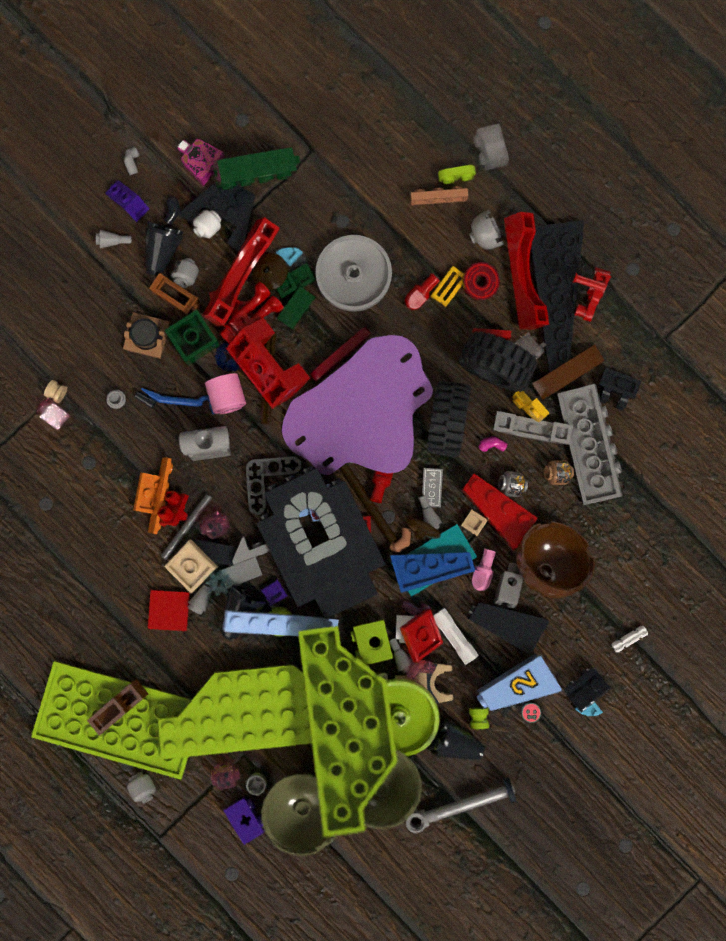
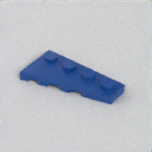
M470 552L390 555L401 593L475 571Z

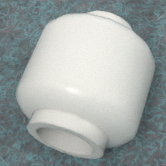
M203 210L193 220L195 227L193 230L200 238L202 236L211 238L221 228V219L213 210Z

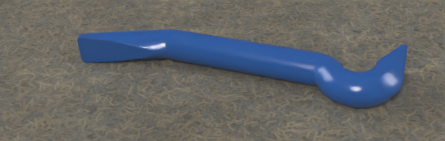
M141 388V390L159 403L199 407L203 405L204 401H209L210 409L214 415L208 395H203L199 399L162 396Z

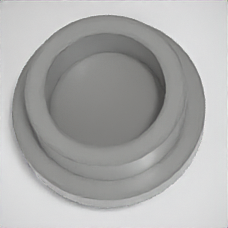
M112 390L108 393L106 401L111 408L119 409L124 406L126 397L122 391Z

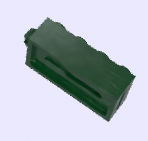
M290 147L217 160L212 165L216 187H222V190L233 189L237 184H240L241 187L252 185L255 181H259V184L268 183L276 177L277 180L288 179L297 170L296 165L300 163L299 155L294 156L293 149Z

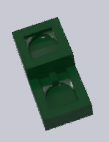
M306 263L291 273L288 272L285 282L277 290L281 298L295 293L300 286L304 288L317 280L311 267Z
M300 286L277 319L291 329H294L304 313L308 311L316 296Z

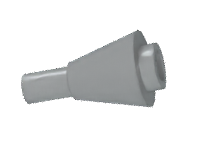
M104 230L96 233V245H100V248L119 243L131 244V236H119Z
M426 495L419 497L423 508V522L435 529L440 528L439 524L442 521L429 505Z
M395 638L390 640L389 643L394 651L398 673L402 671L405 674L413 670L412 666L415 663L400 648Z

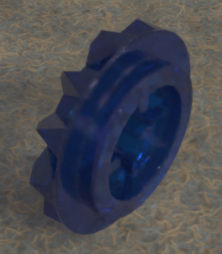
M226 342L217 348L215 360L222 370L234 372L239 370L240 366L232 359L226 362L227 356L225 353H229L226 349L229 344Z

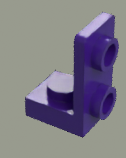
M119 180L106 192V195L120 205L136 222L150 209L136 193Z

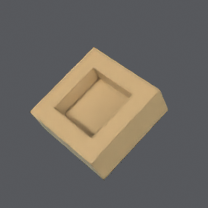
M471 510L461 526L475 536H478L488 520Z

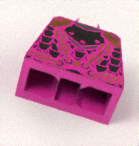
M196 139L192 145L183 140L178 146V150L184 154L181 158L183 165L203 186L214 174L212 165L217 160L226 159L222 151L199 139Z

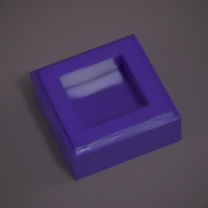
M278 579L261 589L271 606L288 596Z

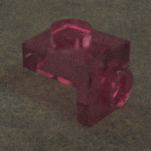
M49 398L46 401H42L37 408V414L57 430L60 429L70 416Z

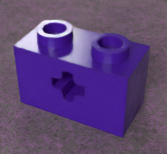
M246 795L224 809V813L244 845L265 832L262 816L257 815L254 810L256 806L251 798L248 799ZM244 815H245L246 817H248V816L251 817L250 820H249V823H248L247 820H246V821H243V820H242L243 817H244Z

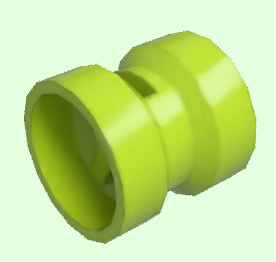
M484 707L469 708V715L473 719L470 721V729L489 728V721L485 719L489 714L487 707L485 709Z

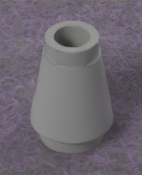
M202 585L188 602V609L199 615L203 611L205 612L213 590Z

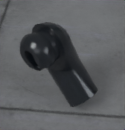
M174 196L167 198L169 213L164 218V221L170 225L173 224L181 212L179 201Z

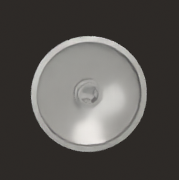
M347 235L335 239L324 248L318 258L316 265L318 288L323 297L339 309L345 311L369 309L382 300L390 287L392 278L390 259L385 250L368 237Z

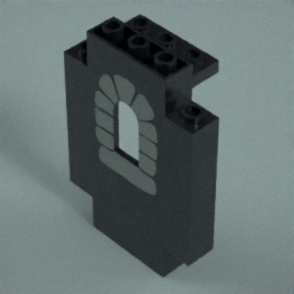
M309 466L301 470L303 474L297 477L293 474L284 479L285 482L280 485L276 482L266 487L267 491L264 492V495L273 514L267 512L259 516L260 520L257 521V525L297 607L316 599L324 618L327 619L377 595L378 592L369 573L384 566L385 562L345 479L341 481L338 478L330 482V486L327 487L318 468ZM306 508H311L317 512L330 539L313 548L299 521L300 512Z

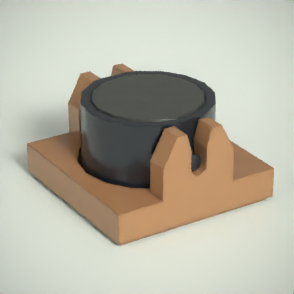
M133 312L131 321L127 322L128 329L124 332L126 339L123 349L161 359L167 338L165 329L170 327V321Z

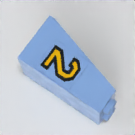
M533 654L477 690L479 695L476 697L484 709L488 707L492 711L557 693L562 689L542 657L538 654Z

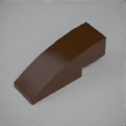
M136 679L87 721L100 736L149 694Z

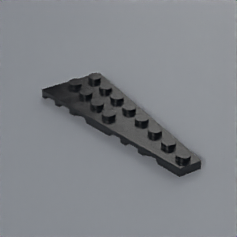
M584 220L535 226L536 233L531 245V255L537 295L547 306L549 325L542 327L548 373L568 362L571 358L573 323L578 283H573L576 272L579 275Z

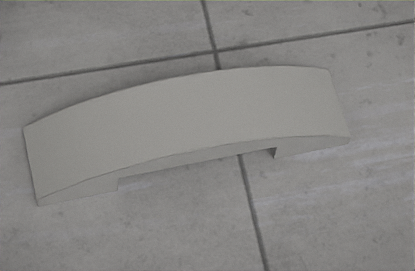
M497 411L493 430L534 440L569 445L573 425L546 421L536 422L534 419Z

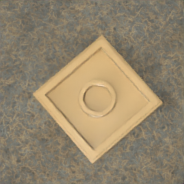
M189 540L164 567L192 594L218 566L192 540Z

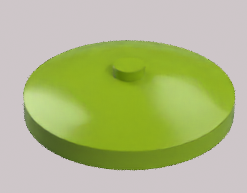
M407 679L387 680L386 685L395 749L405 756L417 754L427 748L436 736L440 719L437 703L426 688L414 681Z

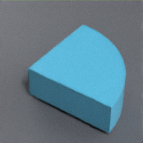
M289 247L278 250L276 254L281 256L287 265L291 266L303 252L298 248Z
M594 702L581 714L597 716L603 712Z

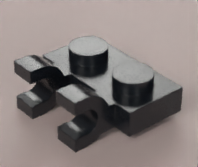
M605 367L598 384L599 387L603 388L599 396L600 403L605 404L612 391L621 395L615 408L623 411L627 406L629 398L635 399L641 380Z

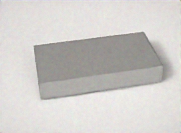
M256 557L220 571L226 589L231 588L233 584H241L263 575Z

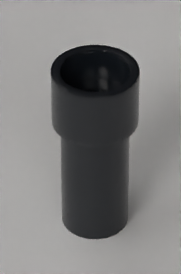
M139 391L134 396V398L143 402L151 409L157 403L156 400L147 397Z

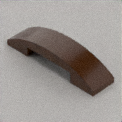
M594 344L532 383V386L541 400L605 360Z

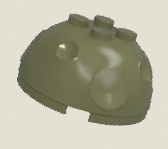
M396 750L397 763L363 808L364 824L368 827L387 829L400 825L412 815L420 801L421 779L418 770L413 762L398 750Z
M294 774L285 777L270 789L263 804L262 822L264 830L276 847L292 855L305 856L317 853L332 842L336 835L324 837L317 778L315 775Z

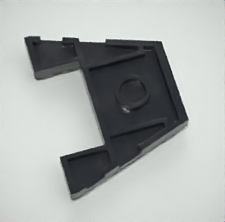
M215 182L178 215L193 224V220L203 209L213 210L221 219L236 227L227 245L239 251L247 238L248 226L256 196L238 184L233 189L222 190V187H216Z

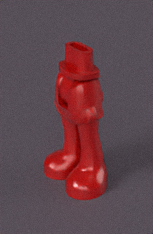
M259 282L256 284L253 298L240 310L234 311L232 318L224 325L225 329L219 333L228 344L233 341L244 327L266 317L272 312H280L284 309L282 303L275 296H272L251 318L248 316L271 295L263 283Z

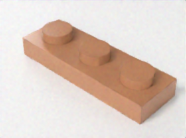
M457 186L451 188L452 190L435 188L433 191L418 189L411 192L410 203L411 205L467 201L468 188L463 189V187Z

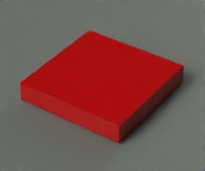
M151 590L148 629L187 631L190 592Z
M431 609L423 610L400 627L413 662L418 663L443 644Z

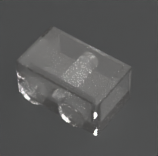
M495 124L477 129L474 143L476 148L479 147L481 153L479 154V161L481 165H484L485 171L507 165L509 157L500 125Z

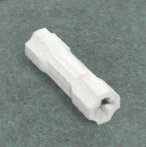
M443 608L433 615L436 625L442 630L464 664L466 665L478 656L477 652L466 640L447 610Z

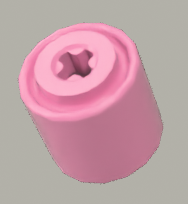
M238 374L222 375L205 383L214 413L227 414L237 411L246 405Z

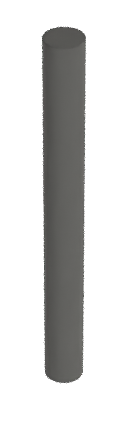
M205 494L161 554L162 558L165 560L169 558L212 497Z

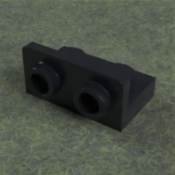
M593 667L584 670L581 677L576 681L572 680L569 682L564 692L580 713H582L610 691L611 687L598 673L597 669Z

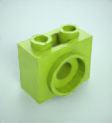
M384 619L353 627L354 631H351L353 643L357 642L359 649L355 653L357 659L367 665L393 658ZM376 636L380 639L378 647H372L369 644L372 637Z

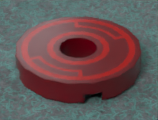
M478 262L472 264L465 270L462 276L463 289L474 300L489 299L496 294L499 288L500 279L498 272L488 263ZM479 276L485 280L483 287H480L476 282Z

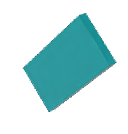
M458 524L441 533L439 539H431L406 554L470 552L472 560L477 557ZM432 584L412 589L408 592L412 597Z

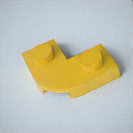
M524 391L515 392L512 397L514 404L519 409L522 408L536 422H541L549 414L548 410L537 398L532 401Z

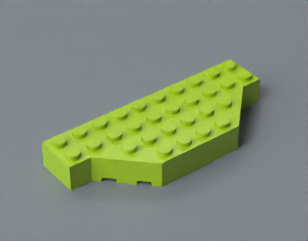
M338 626L298 631L324 837L365 831L363 808L397 763L386 680L373 672L340 645Z
M294 664L215 672L180 715L165 716L158 719L162 759L312 743L304 675Z

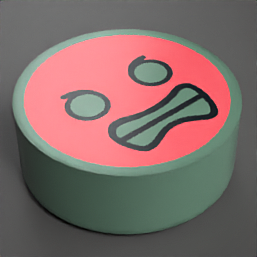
M529 702L523 705L521 716L525 721L533 723L539 720L541 710L538 705Z

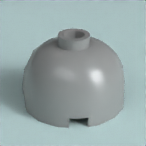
M489 210L480 213L474 218L471 225L472 232L469 233L472 242H477L484 249H494L504 245L503 241L499 242L498 238L502 236L494 218L488 216L491 213Z

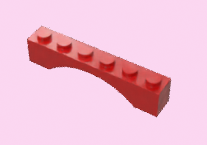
M518 212L504 218L519 329L534 330L549 325L547 306L537 295L530 275V250L536 233L533 213Z
M265 217L255 222L202 317L216 326L225 325L234 309L238 295L247 277L262 254L272 243L280 229L278 226Z

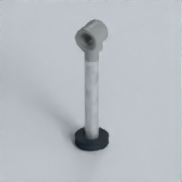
M509 777L507 779L503 778L505 786L429 811L416 809L406 820V826L411 832L419 833L425 827L430 826L429 823L507 797H509L512 804L517 802L514 786L511 784ZM413 817L421 819L419 825H413L410 821Z

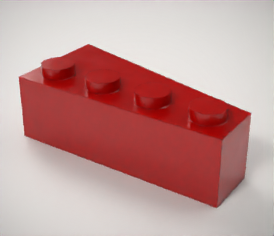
M475 473L461 490L512 550L517 549L524 535L538 519Z

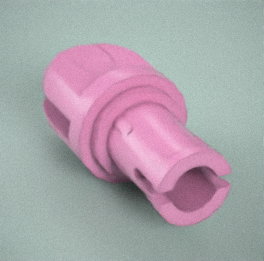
M484 548L481 563L475 567L472 577V585L476 590L485 591L491 584L494 574L491 567L496 554L495 551Z

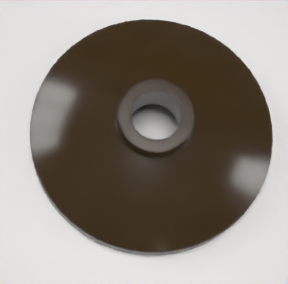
M274 253L261 256L252 269L254 283H263L269 291L279 288L285 282L288 274L286 261Z
M406 518L405 522L414 531L413 535L416 538L424 540L425 537L430 539H439L441 537L440 532L431 525L415 518Z

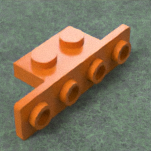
M162 458L159 476L140 472L133 510L151 514L148 533L157 534L161 528L159 524L161 519L157 512L161 506H165L164 496L169 489L168 476L173 468L172 458Z

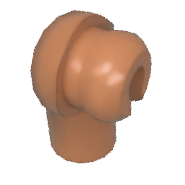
M402 528L401 539L390 544L392 552L401 553L409 547L412 529Z

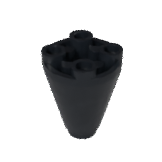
M147 223L145 228L146 273L154 276L164 273L183 239V231L171 229L157 223Z
M448 718L439 721L436 736L427 747L434 756L466 760H480L485 752V746L479 740Z

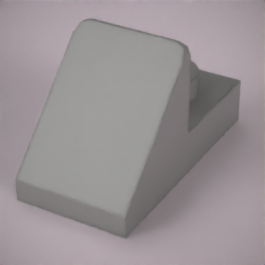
M243 536L232 560L233 565L270 552L267 544L259 542L252 545L253 549L250 550L247 540Z

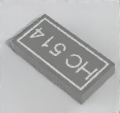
M423 468L422 496L426 495L431 507L441 508L443 469Z

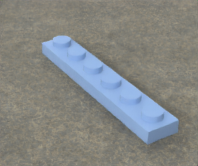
M225 610L223 630L225 632L299 636L298 631L338 626L339 619Z

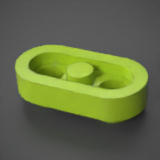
M474 165L448 168L438 172L439 181L443 182V184H451L454 180L460 179L462 181H469L476 175Z

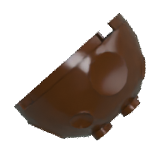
M550 522V524L543 525L539 523L533 526L524 535L517 549L516 562L523 581L531 589L545 597L563 598L577 593L588 584L595 569L594 556L591 557L588 542L576 530L562 523Z

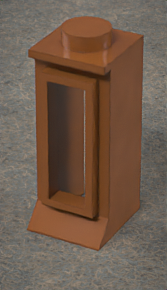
M161 273L158 274L149 287L153 294L186 315L200 308L198 297L175 284ZM167 284L187 297L189 300L186 305H182L162 292L161 288L163 285Z

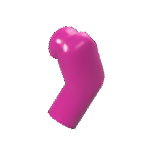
M490 436L480 441L479 449L487 452L489 448L495 447L504 452L508 443L495 436Z

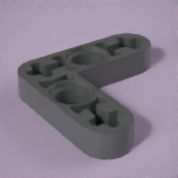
M298 458L255 459L247 463L248 506L251 513L262 515L266 511L264 477L299 473L302 464ZM292 460L298 464V467H295V471L288 467L285 468L286 472H282L283 466L281 461H285V465L291 464ZM271 462L279 464L277 472L269 470L268 467ZM254 463L260 467V470H257V477L261 476V480H250V476L254 477L253 471L250 470ZM254 482H259L262 486L261 491L258 493L251 491V485ZM263 495L262 499L259 498V504L263 505V508H260V512H256V509L252 508V505L256 504V499H251V496Z

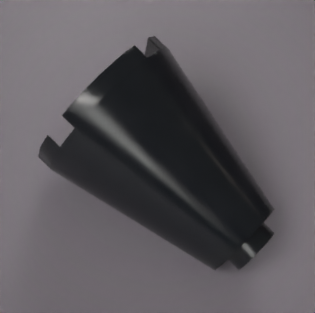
M233 584L229 591L225 610L259 613L264 608L266 599L254 590L251 592L245 590L246 586ZM224 611L220 627L222 636L228 640L237 639L241 634L240 632H225L223 630Z

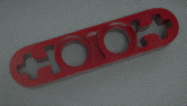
M367 327L362 328L320 364L310 376L316 382L320 381L363 344L372 333Z

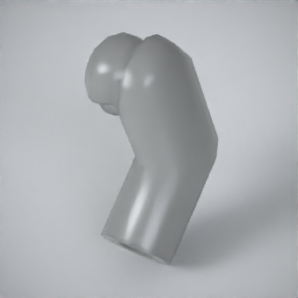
M136 147L128 148L125 153L124 163L129 175L138 173L134 158L139 156Z

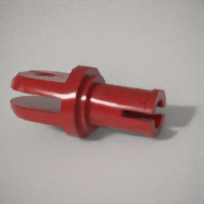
M431 273L421 285H415L405 297L406 307L411 310L419 309L430 298L429 292L440 280Z
M374 472L372 478L374 488L370 497L372 502L382 503L385 488L391 485L393 473Z

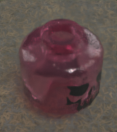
M219 511L205 515L202 518L203 524H200L202 534H207L210 539L226 535L228 528H230L226 514H222Z
M232 762L215 765L214 770H211L212 785L216 786L218 790L234 788L237 780H240L239 768H235Z

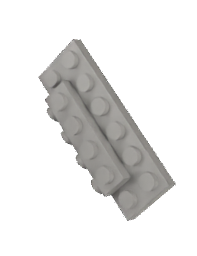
M596 384L558 393L564 424L573 425L569 445L583 504L587 505L622 497L618 479L619 473H622L619 462L615 461L614 455L617 454L615 443L611 444L610 436L613 435L610 424H606L605 420L608 417V411L606 406H602V403H600Z

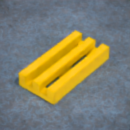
M452 266L430 297L446 308L463 285L462 279L447 300L444 301L443 298L459 276L462 277L464 273ZM455 272L456 275L451 280L449 285L446 287V289L443 291L440 297L437 296L438 292L441 290L443 285L446 283V281L449 279L452 273Z

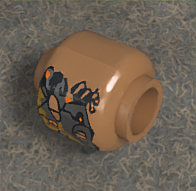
M552 460L544 468V477L551 485H566L574 476V469L566 460Z

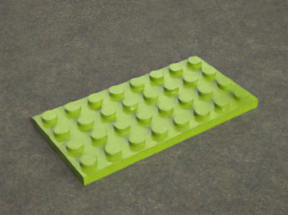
M54 661L31 737L182 780L188 757L161 758L158 719L165 716L180 715L193 699L143 686L149 695L99 736L87 720L132 682Z

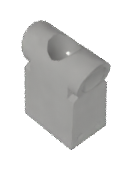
M226 426L182 432L179 435L182 453L185 456L188 455L193 461L231 456Z

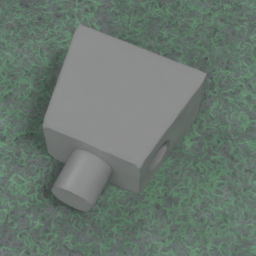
M509 563L508 570L501 574L493 601L494 606L512 610L517 606L523 578L521 575H518L519 568L516 563Z

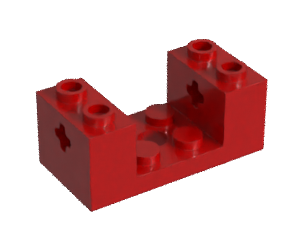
M262 318L244 327L226 349L273 409L292 398L310 377L299 363L285 371L281 369L264 347L275 332L266 320Z

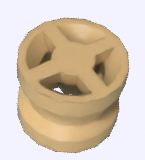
M51 380L44 391V396L47 398L51 397L54 402L60 403L67 392V387L64 385L60 386L57 381Z

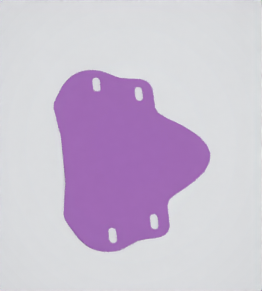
M396 335L376 337L368 340L342 367L319 385L295 398L290 403L282 426V434L287 446L294 453L307 459L314 467H317L323 475L332 474L349 462L384 473H397L404 470L410 463L413 455V413L430 399L433 392L431 383L423 372L420 354L415 345L405 337ZM411 353L412 357L407 362L402 363L400 361L404 355ZM419 387H424L425 390L418 397L413 396L415 390ZM301 436H305L306 440L299 446H296L295 441ZM333 457L334 461L327 467H324L323 462L327 458Z

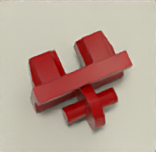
M167 491L164 498L168 504L167 506H161L157 512V515L161 518L159 524L161 526H177L180 520H186L188 517L184 510L189 496L186 493L178 494L175 491Z

